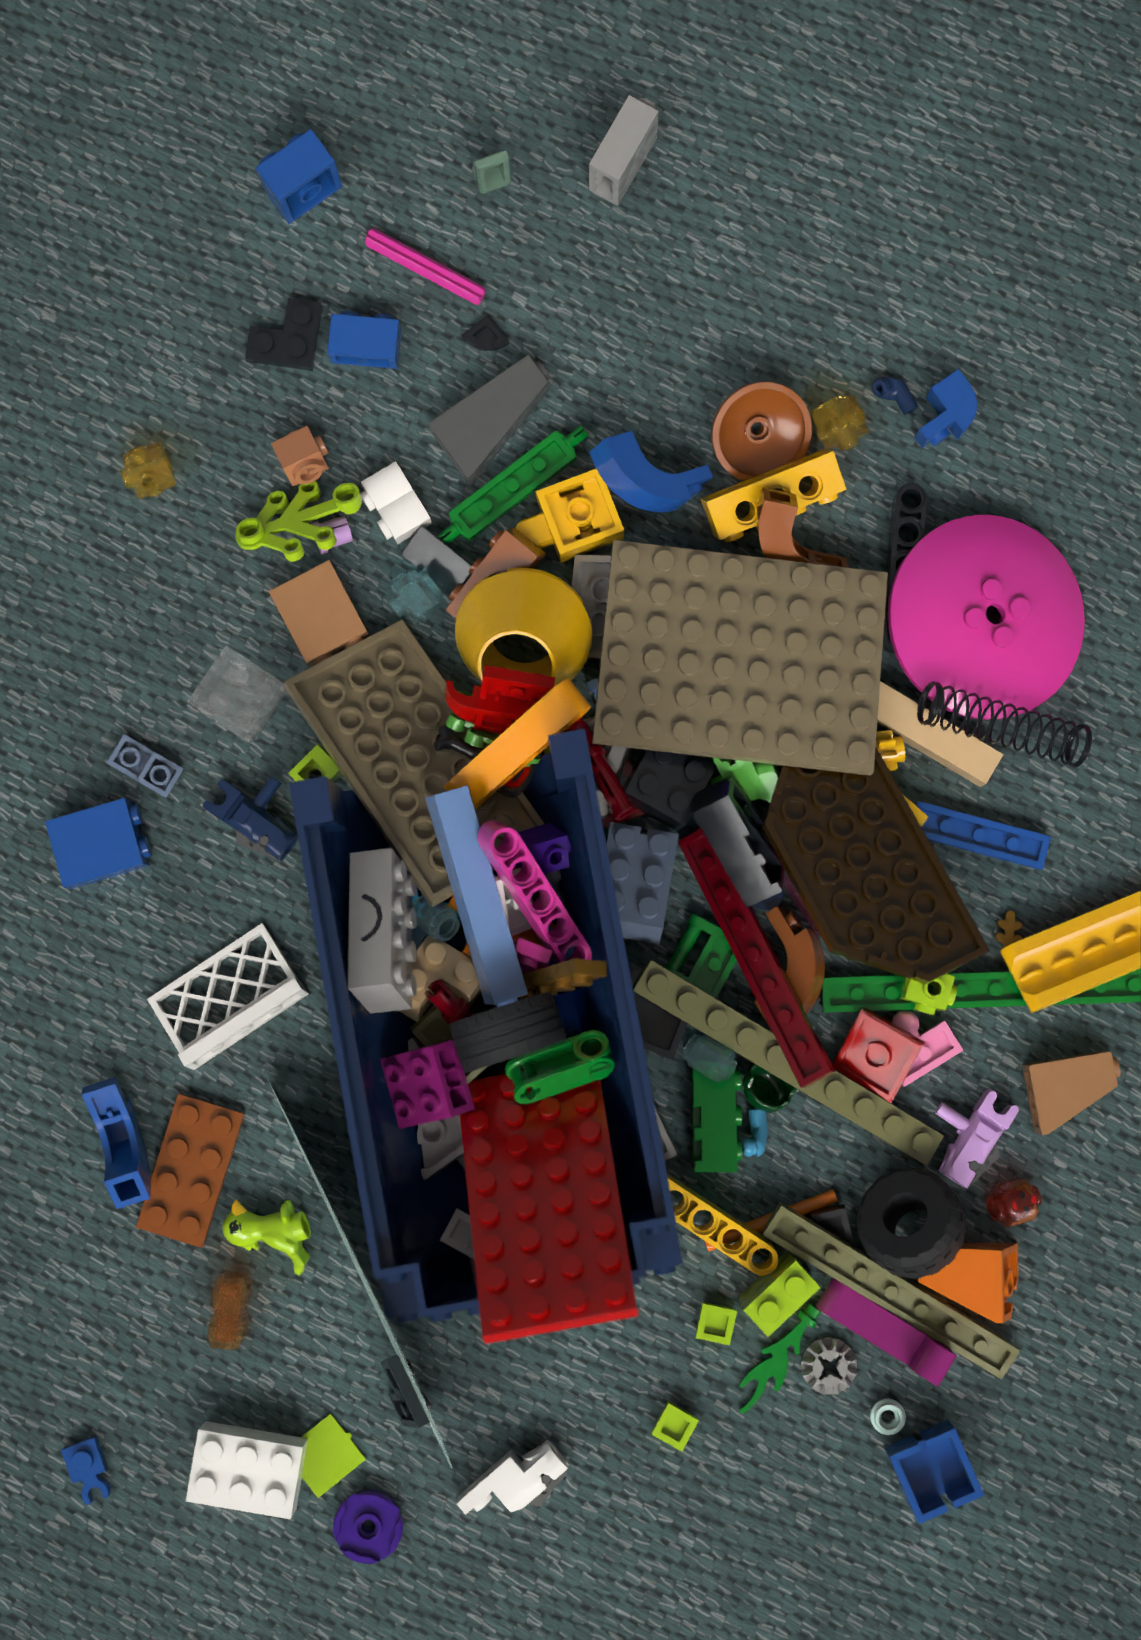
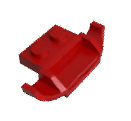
M485 665L481 686L474 685L472 696L459 693L454 688L453 681L446 680L445 699L456 715L475 724L474 730L502 734L554 688L556 677L545 676L540 673L516 671L506 667ZM582 717L578 719L572 726H570L565 732H569L572 729H574L581 722Z

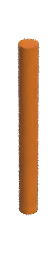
M831 1189L788 1207L802 1215L811 1213L810 1211L837 1203L838 1200L834 1190ZM773 1212L744 1224L757 1233L762 1232ZM736 1229L726 1231L722 1238L723 1242L731 1244L738 1241L740 1232ZM704 1241L708 1252L717 1249Z

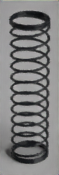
M935 681L930 682L924 688L917 707V717L921 725L934 727L940 720V727L943 731L947 730L952 724L955 734L960 733L964 728L967 738L973 736L977 730L979 741H983L989 734V741L992 745L996 744L1001 738V744L1004 748L1009 747L1013 742V748L1016 752L1025 746V751L1028 755L1033 754L1037 750V755L1040 758H1044L1049 753V758L1052 762L1057 761L1061 757V762L1064 765H1069L1073 768L1079 767L1084 763L1092 745V732L1087 725H1076L1073 721L1064 722L1060 717L1052 719V716L1049 714L1040 715L1036 710L1028 712L1025 707H1018L1016 709L1012 703L1004 705L1001 700H994L992 702L988 696L979 698V695L976 693L967 695V692L963 689L955 691L952 686H945L943 688L939 682ZM936 686V696L931 703L928 719L924 721L923 712L927 696L931 689ZM950 689L953 694H951L944 705V690ZM962 692L965 697L957 707L956 694ZM975 696L977 698V701L973 704L969 711L970 706L968 697ZM954 697L950 721L946 727H943L946 709ZM981 700H988L990 704L982 713ZM966 701L965 717L960 729L956 731V719L962 704ZM999 703L1002 707L994 716L993 704ZM978 704L979 711L976 725L971 734H968V723L974 708ZM1011 706L1014 709V711H1012V713L1008 716L1006 720L1005 708ZM991 707L990 723L985 735L981 738V723L987 710ZM1003 710L1001 731L997 739L992 741L995 721ZM1023 710L1026 714L1019 721L1017 711ZM1015 714L1014 732L1009 743L1005 745V730L1011 717ZM1030 714H1036L1038 718L1031 725ZM1027 717L1026 736L1022 745L1017 748V734L1022 722ZM1042 717H1047L1050 721L1043 728ZM1059 720L1062 722V725L1055 731L1054 721ZM1040 721L1037 743L1034 749L1029 752L1028 741L1035 724ZM1052 723L1049 747L1041 755L1040 744L1048 726ZM1066 724H1072L1074 728L1067 734ZM1064 726V740L1061 750L1056 758H1052L1054 740ZM1085 729L1086 743L1078 761L1072 763L1079 745V731ZM1076 737L1075 748L1071 756L1072 745Z

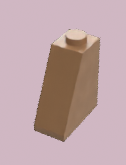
M1103 1050L1022 1064L1034 1132L1040 1135L1050 1134L1118 1086L1117 1078L1121 1075L1118 1059L1112 1057L1111 1051Z

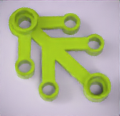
M316 481L309 484H300L298 487L299 491L290 504L284 492L274 491L268 495L267 503L256 518L244 519L237 525L236 542L239 547L245 550H255L265 546L281 551L285 558L291 562L298 561L304 556L305 551L301 541L297 538L287 540L274 534L286 531L315 540L317 546L322 550L331 549L337 542L333 529L328 526L318 527L308 524V522L338 511L345 514L356 513L362 504L360 491L353 483H343L335 488L332 494L333 499L306 509L304 507L307 503L314 502L321 496V490ZM283 513L279 519L271 521L275 514Z

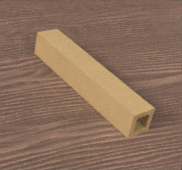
M880 681L878 727L883 730L892 729L893 736H902L903 742L977 786L981 787L988 782L1004 754L979 741L974 736L967 738L964 730L955 734L952 724L944 731L940 727V720L934 727L921 725L917 717L918 703ZM924 707L923 718L925 721L928 719L929 710ZM945 719L943 720V727H946L949 723Z

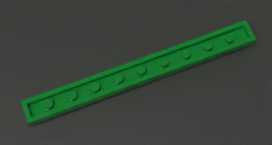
M1141 968L1053 1005L1141 1002ZM1010 972L948 974L955 976L953 985L958 986L953 1005H947L946 1009L1027 1006ZM900 975L824 978L821 989L822 1013L858 1012L864 1007L870 1011L914 1010L915 1003L900 999L906 978ZM929 983L927 989L928 992L932 994L934 988L933 985Z

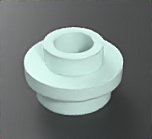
M885 1398L873 1405L870 1412V1420L873 1427L879 1433L893 1435L903 1428L906 1414L899 1402L894 1399ZM886 1410H891L894 1413V1417L890 1422H884L881 1419L882 1413Z

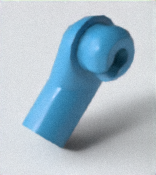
M754 1108L748 1110L751 1138H744L742 1140V1152L746 1157L755 1155V1157L761 1156L765 1152L768 1137L766 1112Z

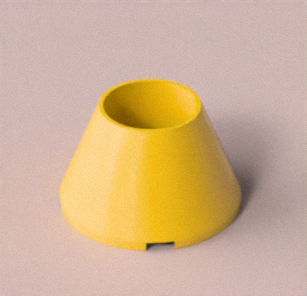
M532 568L507 569V572L496 574L492 577L487 576L479 581L464 597L455 623V639L460 656L468 669L481 683L484 667L488 665L556 677L555 687L567 678L572 680L578 675L588 659L592 645L591 619H589L583 605V600L578 593L562 579L548 572ZM509 634L525 635L538 641L546 649L548 655L535 662H516L503 656L496 649L493 641Z

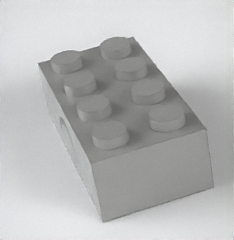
M392 848L350 853L348 989L369 1013L412 1009V996H416L417 993L416 978L412 974V962L417 960V949L415 942L412 940V929H415L417 926L416 912L414 907H412V896L417 894V885L412 875L408 874L405 862L399 859Z

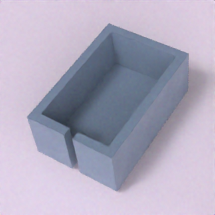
M610 822L606 846L623 938L659 944L664 927L679 834L648 829L647 835L640 834L641 827Z

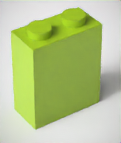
M787 1251L778 1259L776 1269L768 1275H761L738 1297L743 1311L769 1337L821 1287L796 1258Z

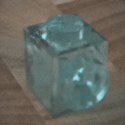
M415 569L410 573L403 571L390 582L392 586L388 588L392 599L388 601L389 605L399 618L406 615L414 627L441 608L438 599L443 594L425 570H422L420 573Z

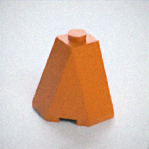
M963 1243L962 1248H960L955 1256L956 1258L949 1265H946L933 1275L918 1278V1282L995 1323L1003 1324L1011 1319L1013 1304L1007 1303L1008 1297L1012 1296L1013 1290H1017L1018 1243Z

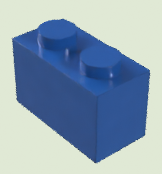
M342 311L341 315L331 314L327 351L331 363L398 369L402 332L400 322L388 314H375L374 317H363L354 311Z

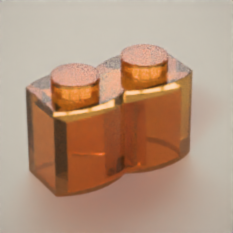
M225 1271L215 1281L212 1290V1305L215 1313L210 1320L208 1328V1339L211 1348L237 1350L246 1340L250 1328V1317L247 1307L253 1296V1280L250 1273Z

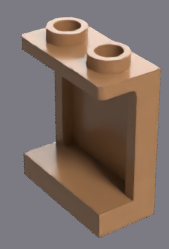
M330 560L268 591L300 653L310 668L370 637Z

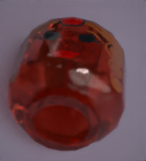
M1022 1177L994 1184L986 1198V1206L991 1218L1007 1228L1036 1219L1039 1205L1042 1202L1038 1188Z

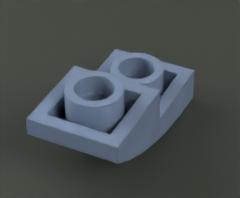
M123 734L107 761V764L165 798H167L183 771L182 767Z

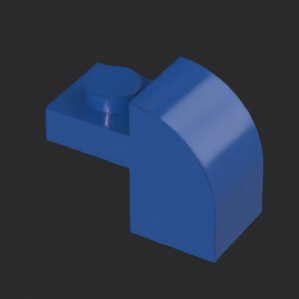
M958 369L934 385L926 396L939 416L921 427L914 438L921 448L929 443H932L933 446L940 444L951 435L948 430L958 440L964 435L976 415L977 399L975 392Z

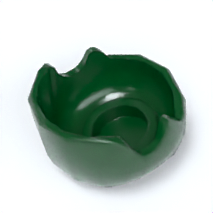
M753 1064L747 1070L742 1084L746 1099L756 1109L767 1113L782 1110L783 1107L790 1104V1100L797 1090L756 1064Z

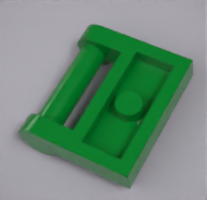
M691 913L687 920L689 925L667 966L663 964L662 967L716 999L737 960L721 928ZM703 931L709 934L710 937L689 976L686 977L679 973L700 932Z

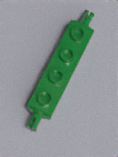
M579 425L578 428L566 437L554 431L451 510L449 516L452 524L440 534H437L436 537L446 545L459 535L472 541L575 462L576 454L574 447L589 437L587 431L584 430L582 425Z

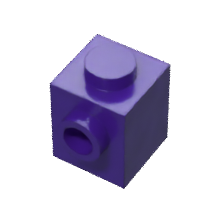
M547 823L517 832L544 875L569 867L568 853L571 851L570 840L557 827ZM522 862L516 863L515 866L521 868Z

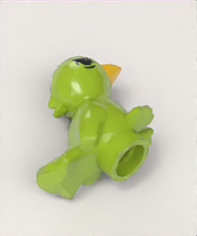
M236 1199L232 1204L231 1212L226 1216L222 1225L223 1234L227 1241L250 1251L252 1248L259 1250L258 1241L261 1240L270 1247L284 1252L292 1260L295 1274L298 1276L302 1275L310 1258L309 1253L302 1246L303 1240L311 1237V1229L303 1211L295 1213L291 1200H286L281 1205L280 1212L259 1216L249 1212Z

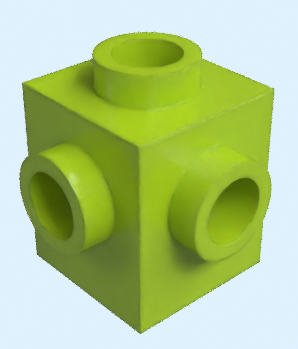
M945 974L929 982L934 988L932 994L927 989L929 983L923 984L905 978L900 999L915 1003L914 1010L934 1015L936 1010L946 1011L947 1005L952 1006L956 998L958 986L953 985L955 976Z

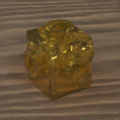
M855 395L835 396L810 411L817 428V436L825 449L839 448L840 451L849 450L859 444V438L869 433L865 413L859 407Z
M160 441L146 447H135L128 454L122 456L124 469L120 470L121 477L127 489H134L138 499L147 496H157L165 489L177 485L173 467Z

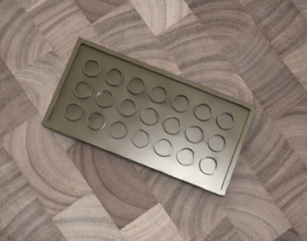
M400 620L284 681V688L399 859L405 862L408 874L412 875L415 884L432 908L453 896V892L425 798L446 792L443 789L444 785L471 762L472 759L451 749H444L438 752L435 750L434 743L440 738L439 728L446 725L449 713L453 712L445 699L446 682L404 621ZM466 727L465 732H458L455 730H453V732L456 736L464 740L468 731V727ZM495 792L475 809L479 827L493 820L513 828L516 832L544 825L523 793L512 798ZM503 832L496 836L494 847L499 846L503 842Z

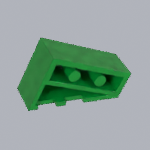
M691 1062L692 1168L695 1172H738V1161H742V1141L737 1140V1126L742 1124L741 1105H736V1091H741V1070H735V1063Z

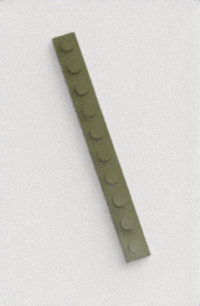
M648 959L632 986L635 993L926 1166L944 1135L837 1071L806 1088H800L772 1032L652 960Z

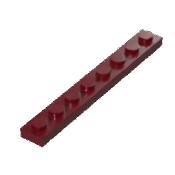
M702 828L678 841L800 1088H806L834 1073L835 1070L751 906H745Z

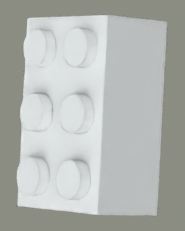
M205 1421L197 1433L186 1501L291 1519L297 1509L308 1439Z

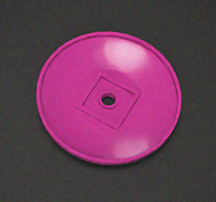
M994 515L966 516L947 522L926 534L911 548L901 562L895 574L888 599V629L894 653L909 680L921 693L930 682L935 681L939 682L943 688L945 686H952L955 691L958 689L965 690L967 695L976 693L979 695V698L988 696L992 702L994 700H1001L1004 705L1012 703L1016 709L1018 707H1025L1030 711L1047 701L1064 684L1072 672L1081 650L1085 624L1084 606L1080 588L1072 569L1059 550L1042 534L1021 522L1006 517ZM989 606L996 607L1000 613V620L997 624L989 622L986 617V610ZM936 686L931 689L927 696L932 702L936 696ZM950 689L944 690V705L951 694H953ZM962 692L956 694L957 707L965 697ZM975 696L968 697L970 706L969 711L973 704L977 701V698ZM954 697L946 709L949 712H953ZM981 700L982 713L990 704L988 700ZM966 701L959 710V716L965 717ZM999 703L993 704L994 716L1002 707ZM978 704L971 714V719L978 718ZM1011 706L1005 708L1006 718L1014 711ZM991 707L987 710L983 720H990ZM1003 710L998 715L997 719H1003ZM1023 710L1017 711L1018 715L1025 713Z

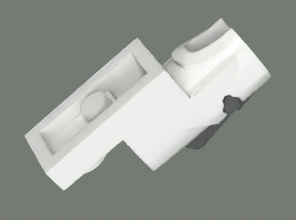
M549 1440L523 1455V1461L511 1449L458 1496L456 1504L465 1515L473 1508L477 1512L492 1499L490 1493L493 1491L510 1512L520 1510L528 1504L539 1507L567 1474L569 1464Z

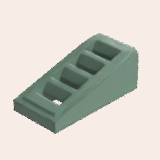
M506 150L474 161L472 172L480 193L484 194L511 183L509 156Z

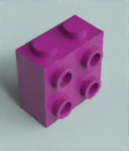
M453 1040L381 1059L399 1129L451 1118L474 1110L465 1072L460 1063V1058H458Z

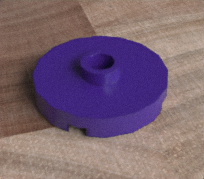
M364 1489L352 1493L341 1503L334 1517L333 1535L342 1553L357 1563L366 1564L379 1562L381 1559L391 1555L396 1550L403 1535L404 1520L400 1507L392 1497L379 1490ZM367 1519L372 1520L375 1523V1529L366 1530L363 1527V1522Z

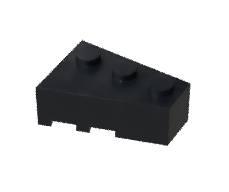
M729 776L696 792L692 810L694 820L702 828L745 906L750 907L783 891L785 868L762 828L765 820L733 777Z

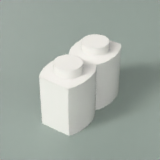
M396 461L361 481L365 490L360 493L369 511L375 508L382 519L377 524L387 540L393 537L396 543L399 544L416 534L421 526L426 528L432 524L428 513Z

